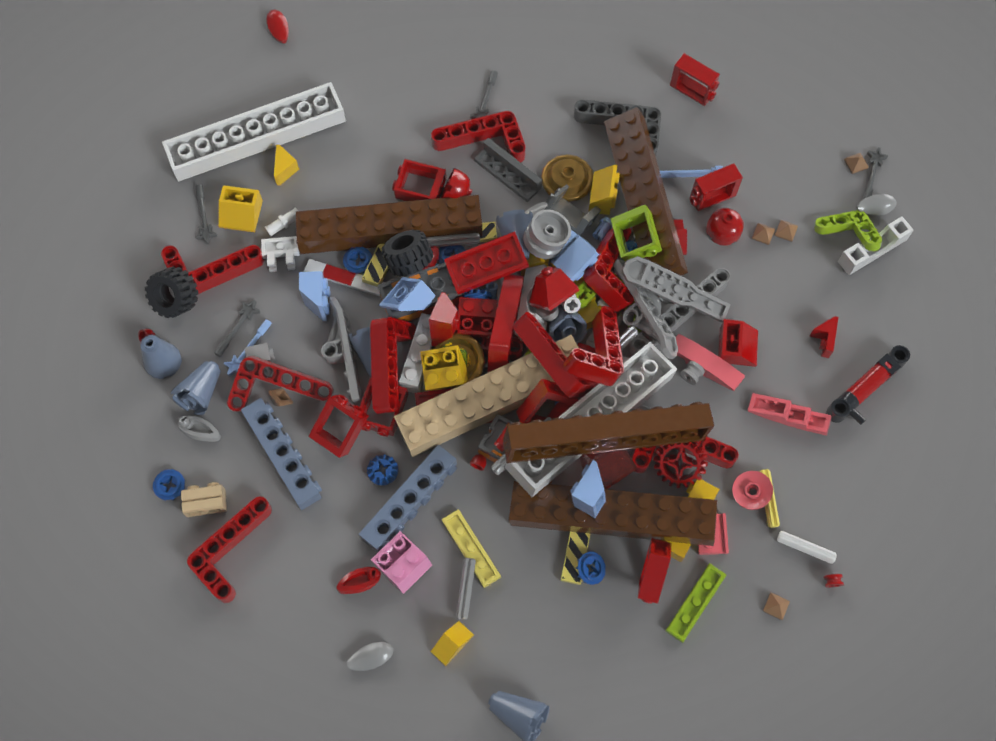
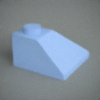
M402 277L379 306L397 311L424 310L431 305L436 295L422 280Z

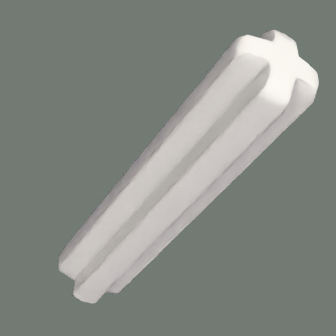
M784 531L778 534L777 541L831 564L836 560L837 554L833 551Z

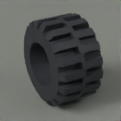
M420 230L404 231L393 236L385 243L381 251L390 272L394 276L397 275L399 277L421 271L428 266V263L433 258V251L428 240Z
M170 267L151 275L150 279L147 280L146 284L148 286L145 287L147 292L145 297L149 300L147 302L149 306H152V310L158 312L159 316L174 318L191 310L196 305L195 302L198 301L196 295L199 294L198 290H196L197 284L193 282L194 278L192 275L189 276V272L186 270L182 271L180 267ZM169 287L172 289L174 297L171 295Z

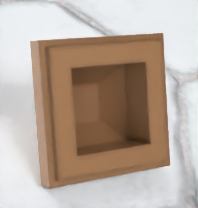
M861 153L844 159L852 174L869 168Z
M780 220L775 236L792 242L798 226Z
M757 223L752 239L769 245L775 229Z
M283 388L269 390L268 393L274 406L293 404V401Z
M770 593L763 612L783 620L790 601Z

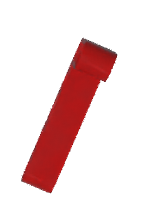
M503 111L439 127L431 133L432 147L437 151L502 136L507 152L520 163L525 159V143L516 117L511 111Z
M612 228L606 233L596 250L599 254L596 257L598 259L596 263L591 267L588 266L583 271V279L614 311L620 312L632 304L634 298L628 288L610 271L620 254ZM631 228L623 230L626 242L631 235Z
M170 245L164 247L161 256L166 267H180L182 271L186 270L188 272L176 247ZM250 245L189 272L188 275H192L194 278L193 282L197 284L196 290L200 294L263 265L264 259L261 249L256 245Z
M510 274L504 277L489 343L487 373L509 364L510 346L514 331L512 325L517 317L524 276Z
M603 306L592 320L596 354L574 348L563 363V368L571 375L602 385L613 386L624 372L616 312L608 306Z
M525 312L512 325L514 331L569 398L584 397L599 384L571 375L565 371L563 363L567 359L566 355L531 313Z
M393 317L374 319L370 323L372 406L377 414L396 412L398 410L397 342L413 340L416 331L413 323Z
M248 356L239 365L227 405L230 410L236 412L244 408L248 403L256 378L320 401L328 400L332 396L334 389L329 382L255 356ZM247 360L254 362V370L246 368ZM265 367L273 369L272 377L265 375ZM283 374H290L292 376V382H284L282 378ZM240 379L248 381V388L240 386ZM308 380L311 384L310 389H303L301 381ZM322 386L327 387L329 395H321L319 388ZM234 397H239L242 400L241 406H236L233 403Z
M710 437L699 441L700 443L697 448L711 447L714 450V453H708L706 450L701 453L707 454L708 457L705 459L707 462L728 469L733 467L738 459V451L730 445ZM656 446L636 448L630 464L634 472L643 473L647 470ZM685 448V453L695 456L690 450ZM724 454H729L732 457V461L726 460ZM642 459L645 465H638L635 460Z
M259 496L250 501L188 556L187 565L209 591L223 603L233 601L236 591L214 564L270 516L272 507L264 497ZM266 504L263 511H257L259 505ZM249 517L250 522L247 525H242V520ZM234 531V536L231 539H226L227 533ZM219 545L215 553H210L212 546ZM203 559L201 566L195 567L196 560ZM211 573H215V579L211 582H208V576ZM223 588H229L228 594L224 597H221V590Z

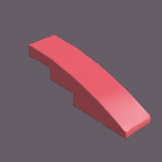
M681 334L676 336L677 356L683 358L686 364L689 361H694L701 365L705 370L703 376L732 391H735L745 378L744 374L708 349Z
M755 393L752 394L748 407V412L760 417L826 436L831 422V415L813 412L811 408L794 405L789 400Z

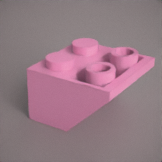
M401 531L371 559L376 567L402 594L432 566L428 557Z

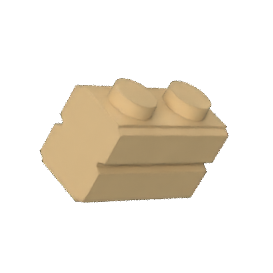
M213 482L207 484V487L201 488L193 485L188 486L187 490L181 491L182 512L186 517L227 512L226 490L222 484L219 485V483Z

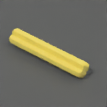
M760 470V472L765 474L772 483L770 470ZM774 489L770 502L765 506L769 528H776L780 525Z

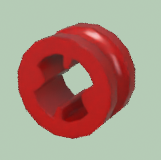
M830 574L824 576V580L827 581L825 587L843 586L844 582L841 581L843 575Z

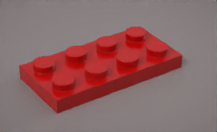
M515 231L444 259L458 295L529 267Z

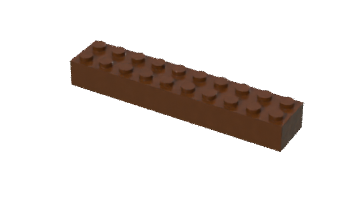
M636 107L604 121L614 161L617 165V172L620 173L619 179L628 211L646 205L652 213L662 251L658 252L655 256L645 257L644 259L681 276L688 273L646 121ZM647 221L632 226L638 248L653 243Z
M479 195L296 211V236L300 254L342 251L354 247L375 248L378 244H385L393 236L409 230H420L426 237L479 233L480 236H483Z
M694 402L687 406H682V404H675L669 408L656 406L650 410L638 408L624 413L623 411H614L606 415L595 413L588 417L576 415L570 419L557 417L550 421L534 420L526 424L514 422L506 428L503 446L506 463L703 441L715 425L709 403Z
M517 481L513 483L509 513L511 526L651 540L652 537L669 542L714 546L717 500L604 489L606 501L596 518L574 506L571 493L573 486L547 484L531 497Z

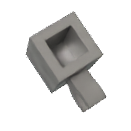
M267 343L244 348L246 357L255 356L272 363L276 359L273 348L270 349ZM247 360L249 369L254 370V362ZM265 367L264 372H267L268 376L272 377L270 367Z

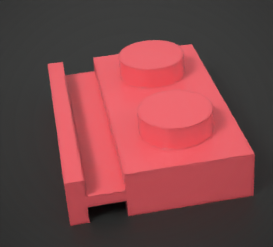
M726 513L716 514L714 546L698 545V555L729 553Z

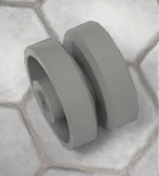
M542 210L536 213L524 232L523 240L525 247L538 258L552 259L558 256L571 237L570 223L565 216L554 210Z

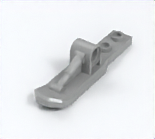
M638 256L625 261L621 271L627 282L658 295L663 302L688 306L719 322H723L731 305L698 289L690 280Z
M617 259L613 264L616 268L615 273L624 281L625 286L635 300V303L623 313L624 323L639 328L650 337L652 336L658 340L663 355L667 359H674L678 353L676 337L644 288L625 280L621 272L625 262L624 260Z
M334 296L329 298V302L335 310L333 312L334 321L328 342L321 348V354L330 364L345 362L346 371L344 372L346 383L349 382L350 388L347 389L348 398L358 406L361 404L363 397L355 350L349 340V334H351L349 318ZM335 350L332 356H328L331 351Z

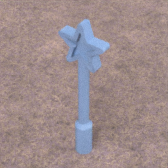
M265 319L247 347L254 346L260 336L264 335L272 324L269 320ZM245 349L238 359L236 355H233L231 362H224V365L229 368L228 376L235 372L237 373L241 361L246 356Z

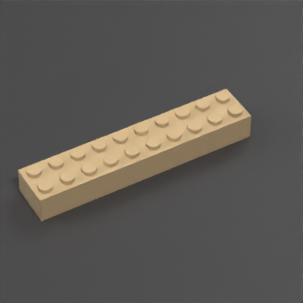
M572 335L555 342L566 357L569 356L574 348H579ZM530 353L394 416L412 457L438 444L440 445L493 420L497 414L502 416L519 408L542 378L555 381L533 353Z

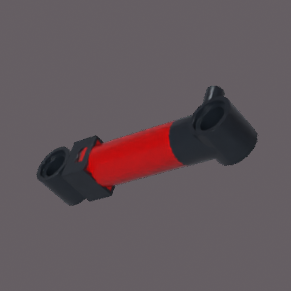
M902 345L893 347L869 371L835 399L826 411V414L831 415V421L839 423L850 414L862 425L866 419L856 408L910 359L908 348ZM835 408H839L842 413L836 412Z

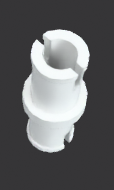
M296 207L285 215L278 216L277 220L265 226L271 237L283 228L287 229L289 224L296 221V211H298Z

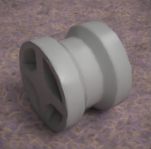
M689 361L687 368L683 369L680 374L685 381L696 385L698 378L704 375L705 370L698 363Z

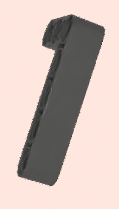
M579 100L575 103L574 119L579 123L605 125L604 121L637 107L645 118L648 132L652 133L649 136L656 157L661 123V111L658 108L592 100Z

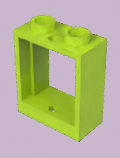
M646 205L610 218L620 256L624 262L637 256L641 258L652 257L662 251L652 213ZM647 221L653 243L628 252L623 230Z

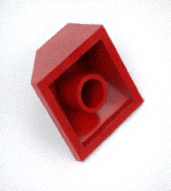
M548 266L542 269V273L536 276L529 304L532 307L551 311L577 293L579 288L560 268Z
M441 292L429 318L431 346H437L452 338L455 330H458L460 327L458 311L446 293Z

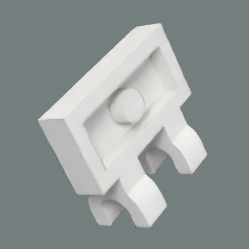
M297 236L261 239L263 259L267 258L269 272H277L276 258L286 257L288 271L295 270L294 256H300Z

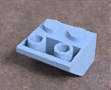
M576 234L558 256L554 257L550 262L555 267L560 268L572 281H578L584 275L583 271L588 266L591 267L598 260L596 257L599 254Z
M322 271L299 272V291L305 306L322 321H327V314H330V303H328L327 298L330 297V286H328L327 278H324Z
M593 460L590 465L587 464L581 474L583 476L582 479L573 485L571 493L574 506L596 518L606 499L598 465Z

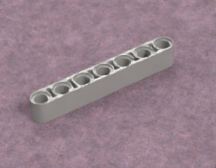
M718 268L696 287L702 291L709 289L711 292L706 293L716 297L727 287L731 277L730 272L725 268ZM674 304L662 316L666 322L670 323L671 326L669 328L674 332L698 311L688 306ZM676 311H682L684 315H680ZM641 331L631 342L630 354L633 356L641 350L637 349L634 345L639 344L644 347L651 342L654 346H657L659 344L658 340Z

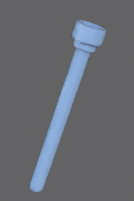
M714 166V168L708 170L660 171L661 178L701 177L721 169L723 166Z

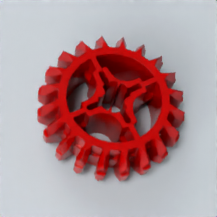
M696 441L694 444L686 442L660 445L661 449H656L655 453L658 456H654L653 460L658 463L654 465V468L660 469L657 472L658 476L664 475L662 478L663 482L669 479V486H672L673 482L677 483V488H680L681 483L684 484L685 488H688V482L694 485L695 479L699 481L702 479L700 474L706 473L703 467L708 466V462L703 460L707 459L708 456L707 454H701L705 450L704 447L697 448L700 443L699 441ZM679 447L676 455L665 456L671 449ZM685 448L695 455L696 460L686 455ZM682 454L683 465L681 466L680 470L678 458H680V455ZM665 463H667L668 466L674 467L676 470V474L672 473L667 468ZM692 466L696 467L690 474L683 475L684 469L692 468Z

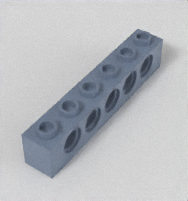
M259 398L242 408L243 415L301 511L322 498L319 493L322 491L317 481L312 482L309 477L312 473L307 464L304 466L301 464L302 456L297 448L293 450L290 446L293 441L288 433H282L281 428H283V425L278 417L274 419L271 415L274 410L269 402L264 403L262 398ZM268 418L265 424H259L262 419ZM272 434H278L276 439L269 440ZM281 450H287V453L285 455H278ZM297 465L295 471L288 472L290 466ZM301 481L307 482L304 488H298V484Z
M438 444L359 533L360 538L378 553L395 535L404 530V524L408 520L411 521L416 517L419 507L421 505L425 506L431 499L430 495L434 490L438 491L443 486V480L447 475L451 476L456 471L457 459ZM434 467L442 469L438 474L432 473L431 470ZM425 481L429 483L428 487L424 489L418 487L420 482ZM409 496L416 498L411 504L405 502ZM395 511L402 512L400 518H392V514ZM382 526L389 527L388 532L385 534H380L378 531Z

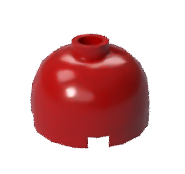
M453 168L441 198L471 196L472 189H470L471 182L469 177L464 172Z
M722 208L711 214L706 225V232L714 243L728 246L740 239L744 228V221L737 211L731 208Z

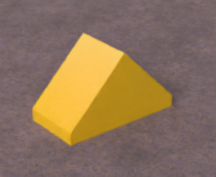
M276 145L274 178L276 184L281 185L295 174L299 167L294 157L281 145Z
M458 621L443 633L430 652L447 666L474 634Z

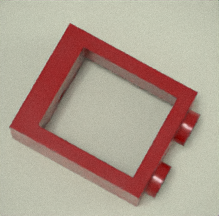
M684 53L674 65L670 86L705 106L708 101L712 102L717 94L715 91L720 84L718 82L720 74Z
M404 159L403 165H400L398 168V179L394 180L392 185L395 198L404 201L440 198L447 179L446 169ZM409 173L435 179L429 196L403 189Z
M735 163L695 179L689 199L692 206H695L698 212L737 195L743 177Z
M372 378L369 380L360 407L366 414L372 400ZM398 386L399 406L394 416L403 412L409 395L405 387ZM394 416L390 427L366 420L362 430H373L381 436L388 437L390 435L394 437L397 424Z
M542 378L516 413L522 424L530 423L534 420L544 421L547 417L535 414L546 399L558 401L557 405L547 416L551 419L561 416L579 400L578 398H569L555 382Z
M331 396L328 398L308 437L341 458L350 452L369 415L364 413L361 407L348 402L345 396ZM334 407L354 419L343 442L323 429Z
M651 537L639 580L637 597L645 603L658 604L671 560L670 542Z

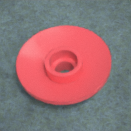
M747 471L736 478L733 483L732 492L735 501L741 507L757 510L765 507L770 502L773 496V486L765 474L759 471ZM751 489L757 491L755 495H751L749 492Z

